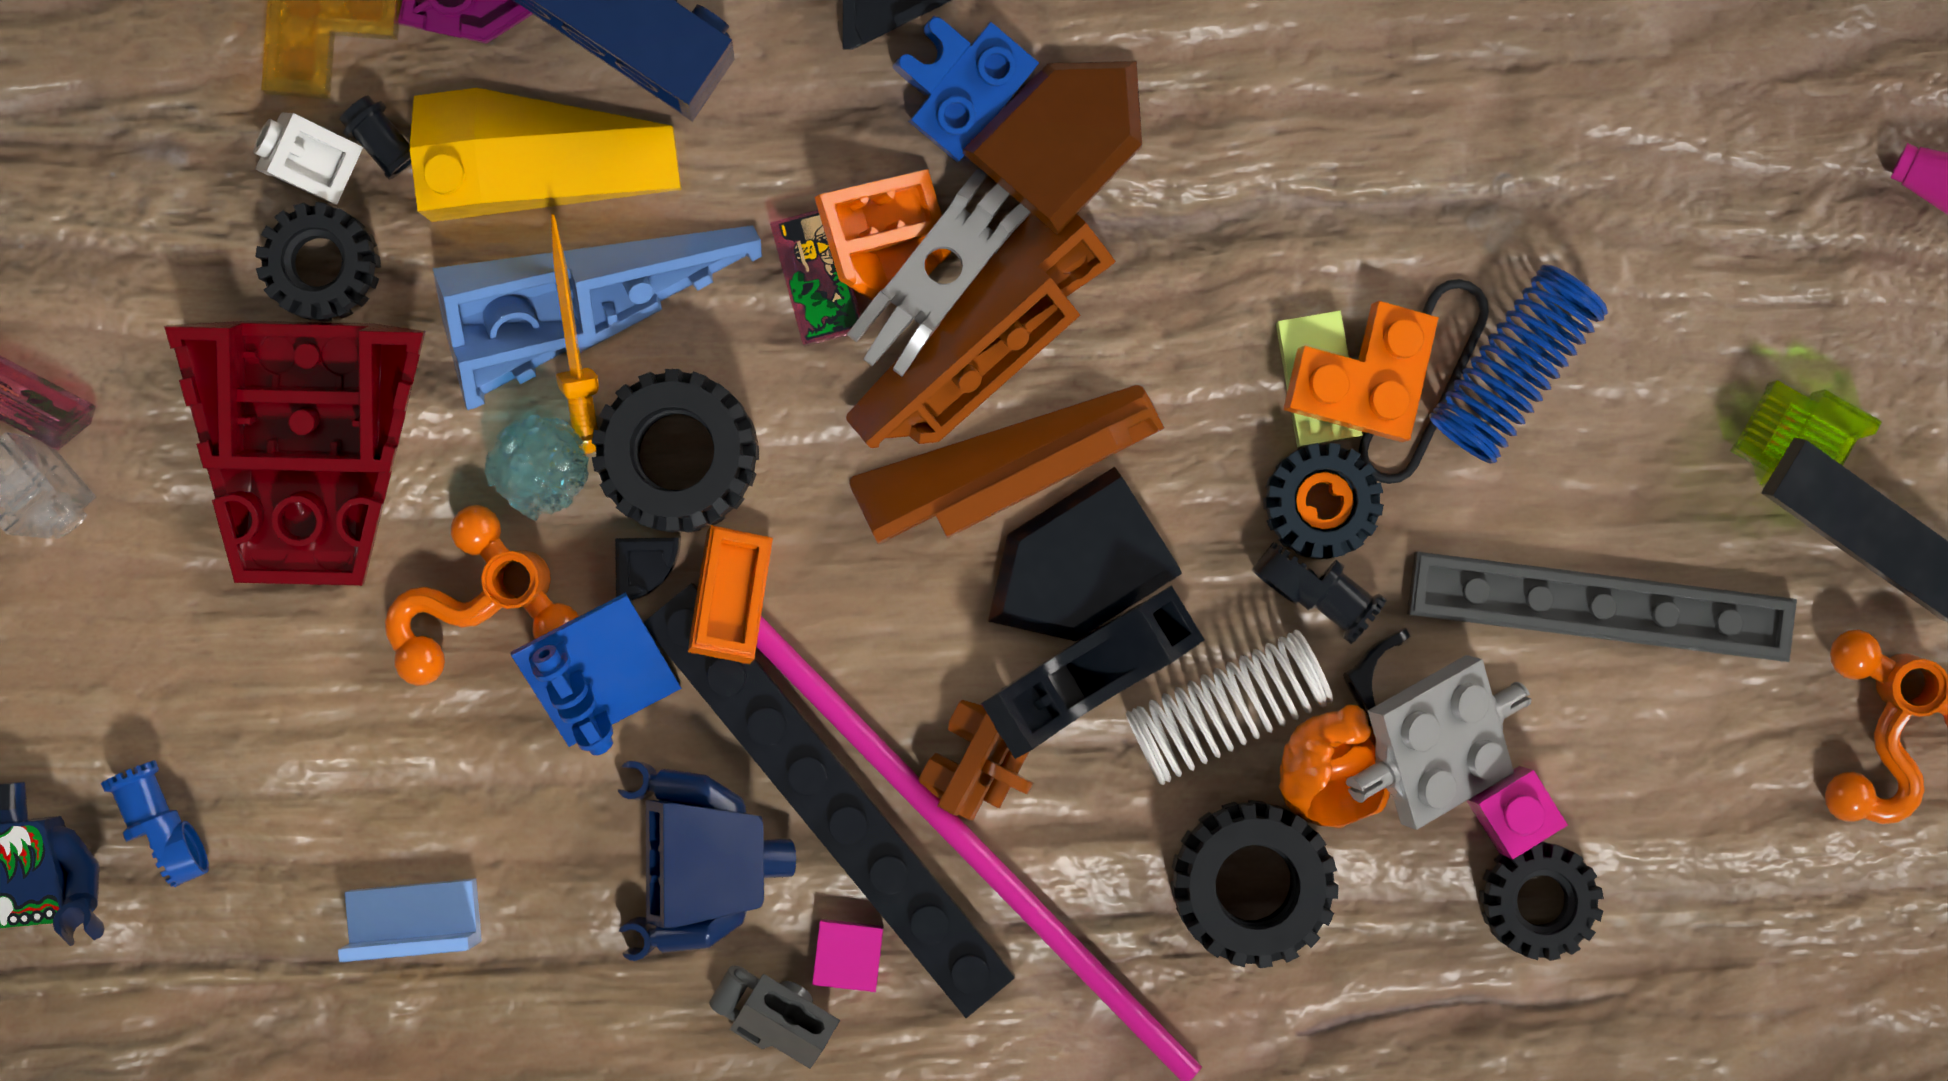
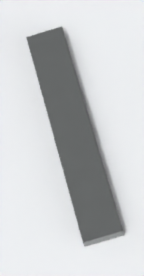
M1414 552L1407 615L1790 662L1797 599Z

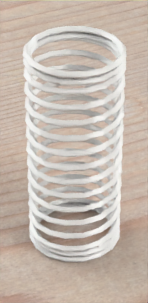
M1294 630L1293 633H1288L1287 638L1279 637V650L1273 644L1266 643V657L1260 650L1253 649V663L1248 657L1240 656V669L1234 663L1227 662L1226 670L1228 677L1221 669L1215 668L1213 675L1216 685L1209 676L1202 674L1200 680L1203 692L1195 682L1189 681L1187 686L1190 698L1182 688L1176 687L1174 692L1178 706L1170 695L1163 693L1162 703L1165 713L1156 701L1150 700L1149 709L1153 721L1143 707L1137 706L1136 709L1133 708L1132 712L1127 711L1126 717L1160 784L1164 785L1165 781L1170 782L1171 776L1148 727L1175 775L1181 777L1182 774L1160 719L1188 768L1192 771L1195 768L1171 709L1182 725L1201 762L1207 764L1208 761L1184 702L1201 729L1214 756L1220 758L1221 753L1206 722L1197 696L1211 717L1228 751L1233 752L1234 747L1216 709L1209 688L1226 714L1240 743L1246 745L1247 740L1234 715L1221 680L1236 702L1253 737L1259 739L1260 734L1243 700L1234 673L1251 699L1267 732L1272 733L1273 728L1258 699L1247 667L1261 687L1279 724L1285 727L1286 721L1271 693L1260 661L1280 691L1292 718L1298 720L1299 715L1283 685L1272 653L1291 681L1305 712L1311 714V706L1295 677L1285 646L1296 661L1318 706L1324 708L1327 702L1332 704L1333 696L1326 677L1310 645L1300 631Z

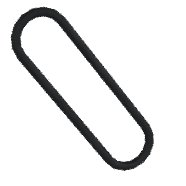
M1462 279L1448 280L1437 286L1429 296L1422 313L1431 315L1442 294L1451 289L1458 288L1467 290L1474 295L1479 304L1478 320L1438 403H1447L1445 393L1455 390L1453 382L1461 378L1462 370L1465 369L1489 315L1488 301L1482 290L1472 282ZM1431 420L1407 467L1396 474H1385L1375 469L1376 472L1373 475L1376 481L1387 484L1398 483L1414 473L1437 428ZM1364 432L1358 451L1361 454L1359 458L1367 464L1370 462L1368 449L1373 434Z

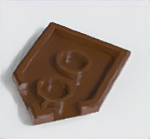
M1137 61L1048 63L963 149V154L1058 235L1142 148Z

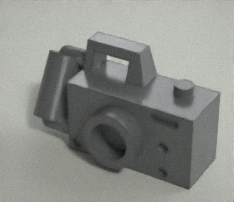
M740 966L729 967L709 1001L710 1007L716 1013L734 1022L730 1028L732 1032L760 1049L773 1046L811 1069L824 1050L840 1022L838 1018L814 1005L811 994L802 986L791 981L778 983L765 974L759 979ZM747 987H749L753 991L740 1011L735 1007Z

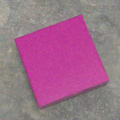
M821 919L812 985L876 992L884 926Z

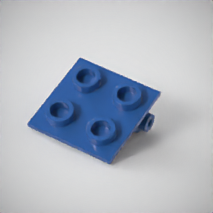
M626 592L510 652L568 747L577 743L581 750L590 751L592 755H601L612 747L613 724L682 689Z

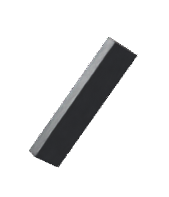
M1793 438L1761 494L1939 619L1948 622V541L1809 441Z

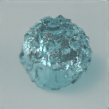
M531 415L528 419L513 421L496 436L497 442L493 450L488 452L485 459L487 461L485 463V475L489 487L496 486V491L509 501L511 507L535 521L538 520L542 513L552 515L555 512H560L563 508H568L574 502L573 497L577 496L584 488V484L589 476V457L586 456L583 448L584 443L580 435L575 433V429L569 426L568 422L557 417L541 418L539 415Z

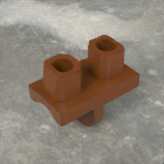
M961 700L949 720L948 730L971 742L960 764L935 752L923 769L919 782L941 799L938 807L952 815H959L973 821L983 801L1000 808L1011 787L1028 794L1034 783L1018 774L1029 752L1015 759L995 729L984 707Z

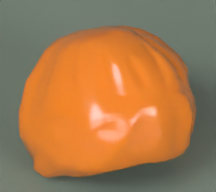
M1346 705L1339 711L1312 716L1295 728L1290 736V740L1285 745L1280 765L1279 789L1291 812L1300 816L1306 822L1318 826L1342 828L1360 819L1378 814L1386 807L1390 797V792L1387 788L1382 789L1360 803L1350 795L1348 789L1351 787L1346 785L1348 777L1354 776L1375 764L1376 738L1372 726H1369L1366 711L1358 705Z

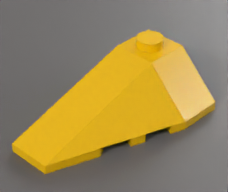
M469 88L414 96L410 156L417 212L431 222L682 190L674 127L672 125L482 88Z

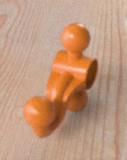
M481 505L467 506L456 514L451 524V537L455 545L464 553L480 555L487 563L481 576L483 591L471 601L461 602L439 590L429 587L411 588L398 595L388 609L385 619L386 636L396 652L395 668L399 676L409 684L423 686L436 681L441 675L445 664V656L440 645L432 638L422 635L415 636L411 630V620L417 613L425 612L445 623L463 628L483 623L501 608L524 607L534 619L532 632L535 639L579 617L578 613L569 605L552 603L547 597L546 593L551 583L550 569L543 558L527 550L509 551L499 539L501 534L500 522L496 514L488 507ZM514 561L524 565L530 574L529 588L520 597L508 592L503 582L505 569Z
M1859 629L1848 630L1839 635L1832 643L1830 651L1831 663L1836 672L1844 678L1859 680L1870 676L1876 680V690L1880 698L1886 703V706L1878 719L1874 731L1875 749L1884 765L1896 778L1898 789L1895 795L1889 799L1879 798L1876 796V790L1872 782L1866 776L1857 772H1844L1835 776L1827 784L1825 802L1830 813L1839 820L1853 822L1866 819L1879 824L1898 823L1914 813L1921 804L1925 791L1923 774L1915 760L1900 742L1901 733L1912 715L1918 717L1930 716L1938 712L1944 716L1945 724L1948 727V675L1945 669L1936 662L1908 653L1896 654L1889 658L1882 654L1877 639L1869 632ZM1919 668L1925 679L1923 691L1915 699L1906 701L1901 694L1900 685L1902 679L1907 672Z

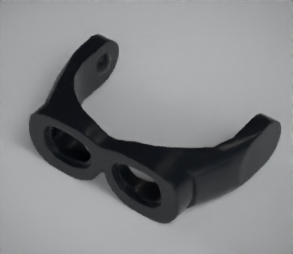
M1407 628L1372 645L1363 654L1354 668L1343 674L1356 703L1366 711L1369 726H1372L1368 710L1376 706L1372 690L1375 666L1386 650L1402 645L1406 639L1411 637Z

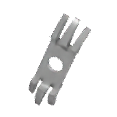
M980 168L967 180L938 222L892 280L876 295L848 332L847 336L857 342L890 303L897 306L863 359L871 366L879 360L900 334L915 320L920 326L893 367V371L902 377L927 340L940 325L942 319L993 254L999 250L1011 233L1031 213L1020 203L1000 222L995 231L987 227L1009 196V193L998 183L977 204L972 214L966 211L965 207L988 177ZM938 249H947L955 253L962 265L960 276L955 281L947 284L933 281L925 271V259L931 252Z

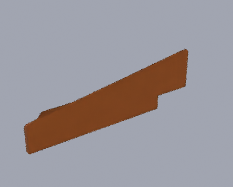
M1030 213L1007 238L999 250L993 254L942 319L940 325L927 340L905 374L901 377L893 371V367L898 361L897 359L847 413V422L870 448H879V444L885 438L909 436L918 444L940 442L1081 316L1067 299V296L1108 269L1116 262L1089 225L1078 214L1057 235L1035 215Z
M1134 385L855 475L850 479L849 484L879 545L935 516L946 537L949 538L1163 430L1164 426L1145 389L1140 385Z

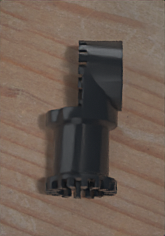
M1273 542L1254 565L1252 571L1293 604L1297 605L1299 602L1307 610L1318 609L1345 631L1344 639L1350 644L1355 642L1363 634L1364 629L1366 630L1369 627L1365 620L1374 621L1375 616L1380 613L1385 605L1386 598L1381 594L1370 595L1343 573L1344 565L1338 560H1335L1318 579L1314 571L1310 568L1306 569V564L1303 562L1299 564L1297 562L1299 559L1296 556L1290 561L1288 559L1290 552L1288 550L1283 552V547Z

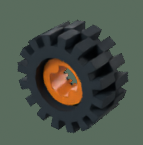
M1334 443L1312 444L1293 452L1275 467L1276 470L1269 477L1265 487L1267 488L1266 498H1263V504L1269 520H1266L1270 530L1275 531L1279 537L1278 541L1283 546L1296 551V554L1304 557L1329 559L1355 551L1364 544L1363 542L1368 536L1373 535L1378 527L1375 525L1378 516H1382L1384 504H1380V494L1383 493L1381 482L1377 483L1373 475L1376 472L1370 462L1366 464L1359 458L1361 454L1355 450H1347L1341 448L1340 444ZM1317 483L1328 484L1330 494L1340 497L1341 504L1338 512L1334 517L1327 520L1317 518V508L1306 505L1307 493Z

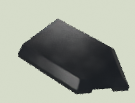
M1115 467L1007 534L988 622L1077 641L1182 574L1177 562Z

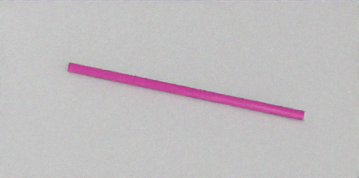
M761 616L756 647L1180 1081H1190L1202 1068L1195 1058L958 816L952 815L938 807L941 799L919 782V776Z

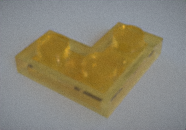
M268 0L261 90L268 95L330 99L335 36L398 40V19L401 0Z

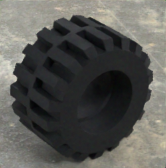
M665 369V373L655 375L649 372L638 376L640 381L632 386L625 384L615 392L618 398L611 406L605 404L599 415L603 418L600 429H594L592 444L596 445V457H592L594 471L599 473L602 483L599 484L606 497L611 498L617 505L615 508L626 517H630L639 522V524L653 529L672 533H689L700 531L702 527L710 524L716 525L726 519L725 515L733 508L737 509L745 500L743 496L749 486H753L757 475L754 470L756 460H759V446L756 445V430L752 420L748 417L742 404L727 389L705 375L694 371L693 373H686L680 369ZM672 414L688 415L700 421L709 431L714 444L713 460L706 475L695 485L681 490H670L656 485L647 477L640 461V448L646 432L658 420Z
M1248 800V803L1237 804L1236 802L1221 805V810L1212 814L1207 812L1198 819L1200 823L1192 831L1188 830L1181 839L1183 845L1179 854L1174 855L1172 863L1174 876L1173 881H1171V890L1177 905L1176 909L1195 940H1198L1208 952L1217 958L1221 956L1231 964L1245 967L1246 963L1256 964L1258 968L1273 967L1272 962L1284 959L1288 963L1299 957L1297 951L1305 945L1312 948L1320 939L1317 933L1322 925L1329 926L1333 918L1334 912L1330 908L1332 900L1338 899L1339 885L1334 882L1333 872L1337 871L1334 858L1328 854L1325 847L1327 844L1320 834L1313 830L1302 818L1285 808L1254 800ZM1250 845L1265 846L1276 851L1284 859L1290 871V888L1283 904L1271 915L1257 920H1243L1230 914L1222 906L1216 892V878L1223 862L1236 850Z

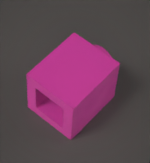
M1518 766L1514 769V773L1467 800V803L1498 853L1511 859H1515L1568 826L1535 771L1529 768Z

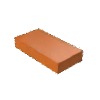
M713 525L709 527L706 533L687 652L751 664L755 659L773 541L772 537Z

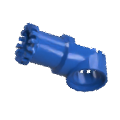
M156 760L134 767L135 774L129 769L126 770V778L123 773H119L103 781L101 785L104 792H112L127 826L122 833L125 841L128 842L147 835L150 848L154 851L152 856L157 858L158 861L155 863L157 868L162 866L165 868L160 874L162 877L169 875L170 877L165 879L168 884L170 883L171 887H176L206 874L209 871V862L203 843L194 827L188 821H182L177 810L169 809L155 776L159 767Z

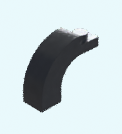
M1171 585L1028 671L981 704L1013 757L1017 759L1098 705L1173 663L1205 639Z

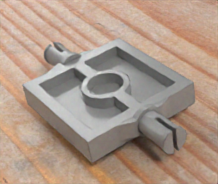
M1465 655L1369 709L1368 714L1376 738V760L1372 766L1347 778L1346 785L1351 787L1348 789L1350 795L1357 802L1362 803L1368 797L1387 788L1393 796L1401 824L1418 830L1514 773L1503 734L1502 723L1508 716L1531 704V698L1525 697L1530 695L1529 691L1522 683L1514 682L1506 689L1492 695L1483 659Z

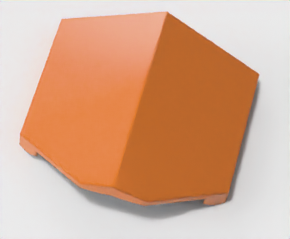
M928 169L827 192L814 197L839 281L870 300H873L892 280L942 216ZM938 249L931 252L925 259L927 275L929 276L938 264L943 262L952 251Z

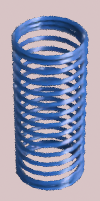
M1552 265L1540 266V270L1536 272L1537 276L1531 278L1532 288L1529 287L1522 290L1524 299L1515 300V311L1511 310L1505 313L1507 322H1499L1496 325L1498 334L1493 333L1488 336L1490 345L1479 347L1481 357L1471 358L1473 368L1463 369L1464 380L1458 379L1453 382L1456 391L1446 392L1445 398L1447 403L1441 402L1436 404L1437 408L1433 409L1434 413L1429 414L1432 423L1444 435L1473 456L1490 464L1496 463L1497 458L1501 457L1497 446L1501 448L1509 447L1508 442L1489 425L1459 408L1451 396L1463 400L1484 420L1509 436H1517V431L1496 412L1467 396L1459 385L1472 389L1488 405L1518 425L1526 424L1524 417L1507 402L1475 384L1468 373L1480 377L1497 394L1521 411L1534 413L1533 406L1519 393L1535 402L1543 401L1540 392L1528 382L1542 390H1551V384L1542 374L1552 379L1560 378V373L1551 363L1561 368L1569 367L1567 359L1559 351L1569 356L1578 355L1575 346L1568 340L1578 345L1586 344V339L1579 330L1585 333L1595 332L1594 326L1588 319L1600 322L1608 314L1606 304L1593 290L1571 274ZM1539 281L1548 292L1540 290L1536 282ZM1528 293L1536 294L1551 310L1533 302L1529 298ZM1555 304L1559 305L1560 307H1562L1563 309H1565L1566 311H1568L1569 313H1571L1574 317H1576L1578 320H1580L1583 324H1581V323H1579L1578 321H1576V320H1574L1573 318H1571L1569 315H1567L1565 312H1563L1560 308H1558ZM1519 305L1529 306L1543 322L1525 314ZM1511 316L1521 318L1537 335L1516 325ZM1550 318H1552L1553 320H1555L1556 322H1558L1559 324H1561L1562 326H1564L1566 329H1568V330H1569L1571 333H1573L1574 335H1572V334H1570L1569 332L1565 331L1563 328H1561V327L1558 326L1556 323H1554ZM1502 328L1511 329L1529 347L1508 337ZM1542 330H1544L1545 332H1547L1548 334H1550L1551 336H1553L1554 338H1556V339H1557L1559 342H1561L1563 345H1561V344H1559L1558 342H1556L1554 339H1552V338L1549 337L1547 334H1545ZM1493 339L1503 341L1524 361L1500 349ZM1537 344H1539L1540 346H1542L1543 348H1545L1547 351H1549V352H1550L1551 354H1553L1554 356H1552V355H1550L1549 353H1547L1545 350H1543V349H1542L1541 347H1539ZM1485 350L1496 353L1520 376L1499 363L1492 361L1485 353ZM1476 362L1488 365L1501 379H1503L1515 390H1513L1500 380L1483 372Z

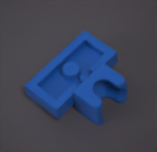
M933 16L924 25L923 31L926 37L936 46L937 58L933 64H923L912 55L905 54L898 58L892 66L901 77L921 94L928 96L908 122L954 161L958 162L964 156L963 149L1002 110L1038 66L1039 62L992 22L988 23L972 44H970L969 41L943 19Z

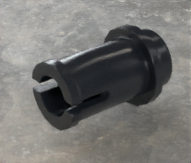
M367 95L352 104L340 116L339 120L346 127L343 131L346 138L355 137L390 180L411 165L410 144L383 113L386 109L382 101L375 103Z

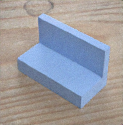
M476 878L356 889L345 892L349 944L338 949L339 962L467 951L482 942Z

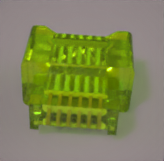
M1775 380L1768 382L1763 396L1730 452L1766 471L1760 482V486L1764 488L1793 438L1809 441L1843 466L1856 441L1860 438L1876 434L1882 421L1826 389L1812 392L1807 397L1784 383Z

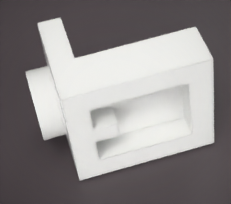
M282 112L277 122L272 119L267 120L256 140L253 152L261 156L256 170L266 175L274 176L320 199L337 205L363 147L294 113Z

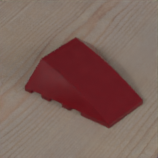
M233 321L164 326L170 349L174 348L182 375V379L179 380L186 406L191 408L200 441L196 445L203 468L208 470L215 499L212 500L234 583L362 586L366 580L426 331L375 323Z

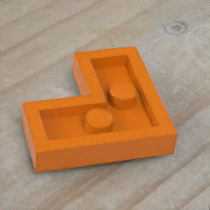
M1382 301L1371 304L1358 360L1308 346L1297 349L1283 410L1399 442L1410 441L1439 317Z

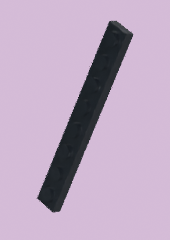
M694 583L689 584L644 621L649 633L963 1016L968 1018L1014 980L1015 974L756 659L751 664L687 652L698 589Z

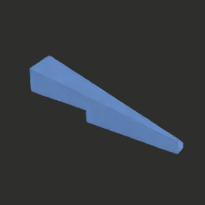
M754 226L563 251L568 271L579 352L587 350L662 310L661 301L691 285L698 291L713 283V273L745 256H748L752 261L762 257L761 239ZM553 252L432 268L441 317L467 410L485 404V394L515 378L522 384L536 377V367L567 351L554 271Z

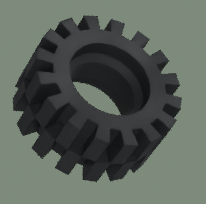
M315 202V206L300 203L293 205L295 211L290 214L284 210L275 216V219L278 221L276 226L272 229L266 225L261 236L267 238L264 247L257 246L255 257L262 261V267L256 268L258 279L264 281L267 286L264 289L267 295L277 301L279 306L288 312L308 320L316 319L321 322L333 321L332 317L336 316L346 318L353 314L351 308L355 305L363 307L370 299L365 296L370 287L376 289L379 278L374 276L375 268H381L380 256L375 254L374 247L377 244L373 236L365 230L366 227L347 212L338 207L334 208L327 203ZM318 238L329 239L340 250L342 257L340 272L332 282L324 286H309L297 274L295 266L296 256L300 248L308 241Z
M1542 841L1515 859L1508 858L1502 854L1493 859L1497 864L1491 871L1486 869L1482 879L1486 881L1484 891L1479 890V901L1484 904L1485 911L1481 912L1484 922L1491 927V933L1498 941L1527 958L1535 960L1546 958L1551 961L1561 959L1560 954L1565 952L1571 955L1581 949L1578 944L1583 939L1588 941L1592 939L1596 932L1591 927L1595 920L1601 922L1603 910L1598 908V899H1604L1602 888L1596 886L1594 880L1597 878L1596 873L1592 867L1587 866L1583 862L1584 859L1562 846ZM1541 875L1550 876L1563 889V909L1560 915L1550 923L1543 925L1531 924L1519 912L1517 905L1519 890L1530 878Z

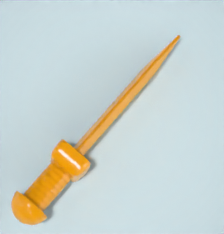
M551 214L553 263L570 370L557 373L556 379L560 391L568 400L573 435H568L567 441L574 451L581 454H591L596 452V445L592 444L594 429L598 430L593 395L597 394L599 389L598 375L591 368H582L567 265L555 215Z

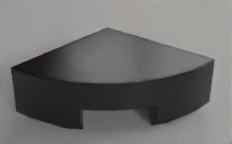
M616 538V597L626 592L631 601L650 594L662 585L676 565L681 547V538Z

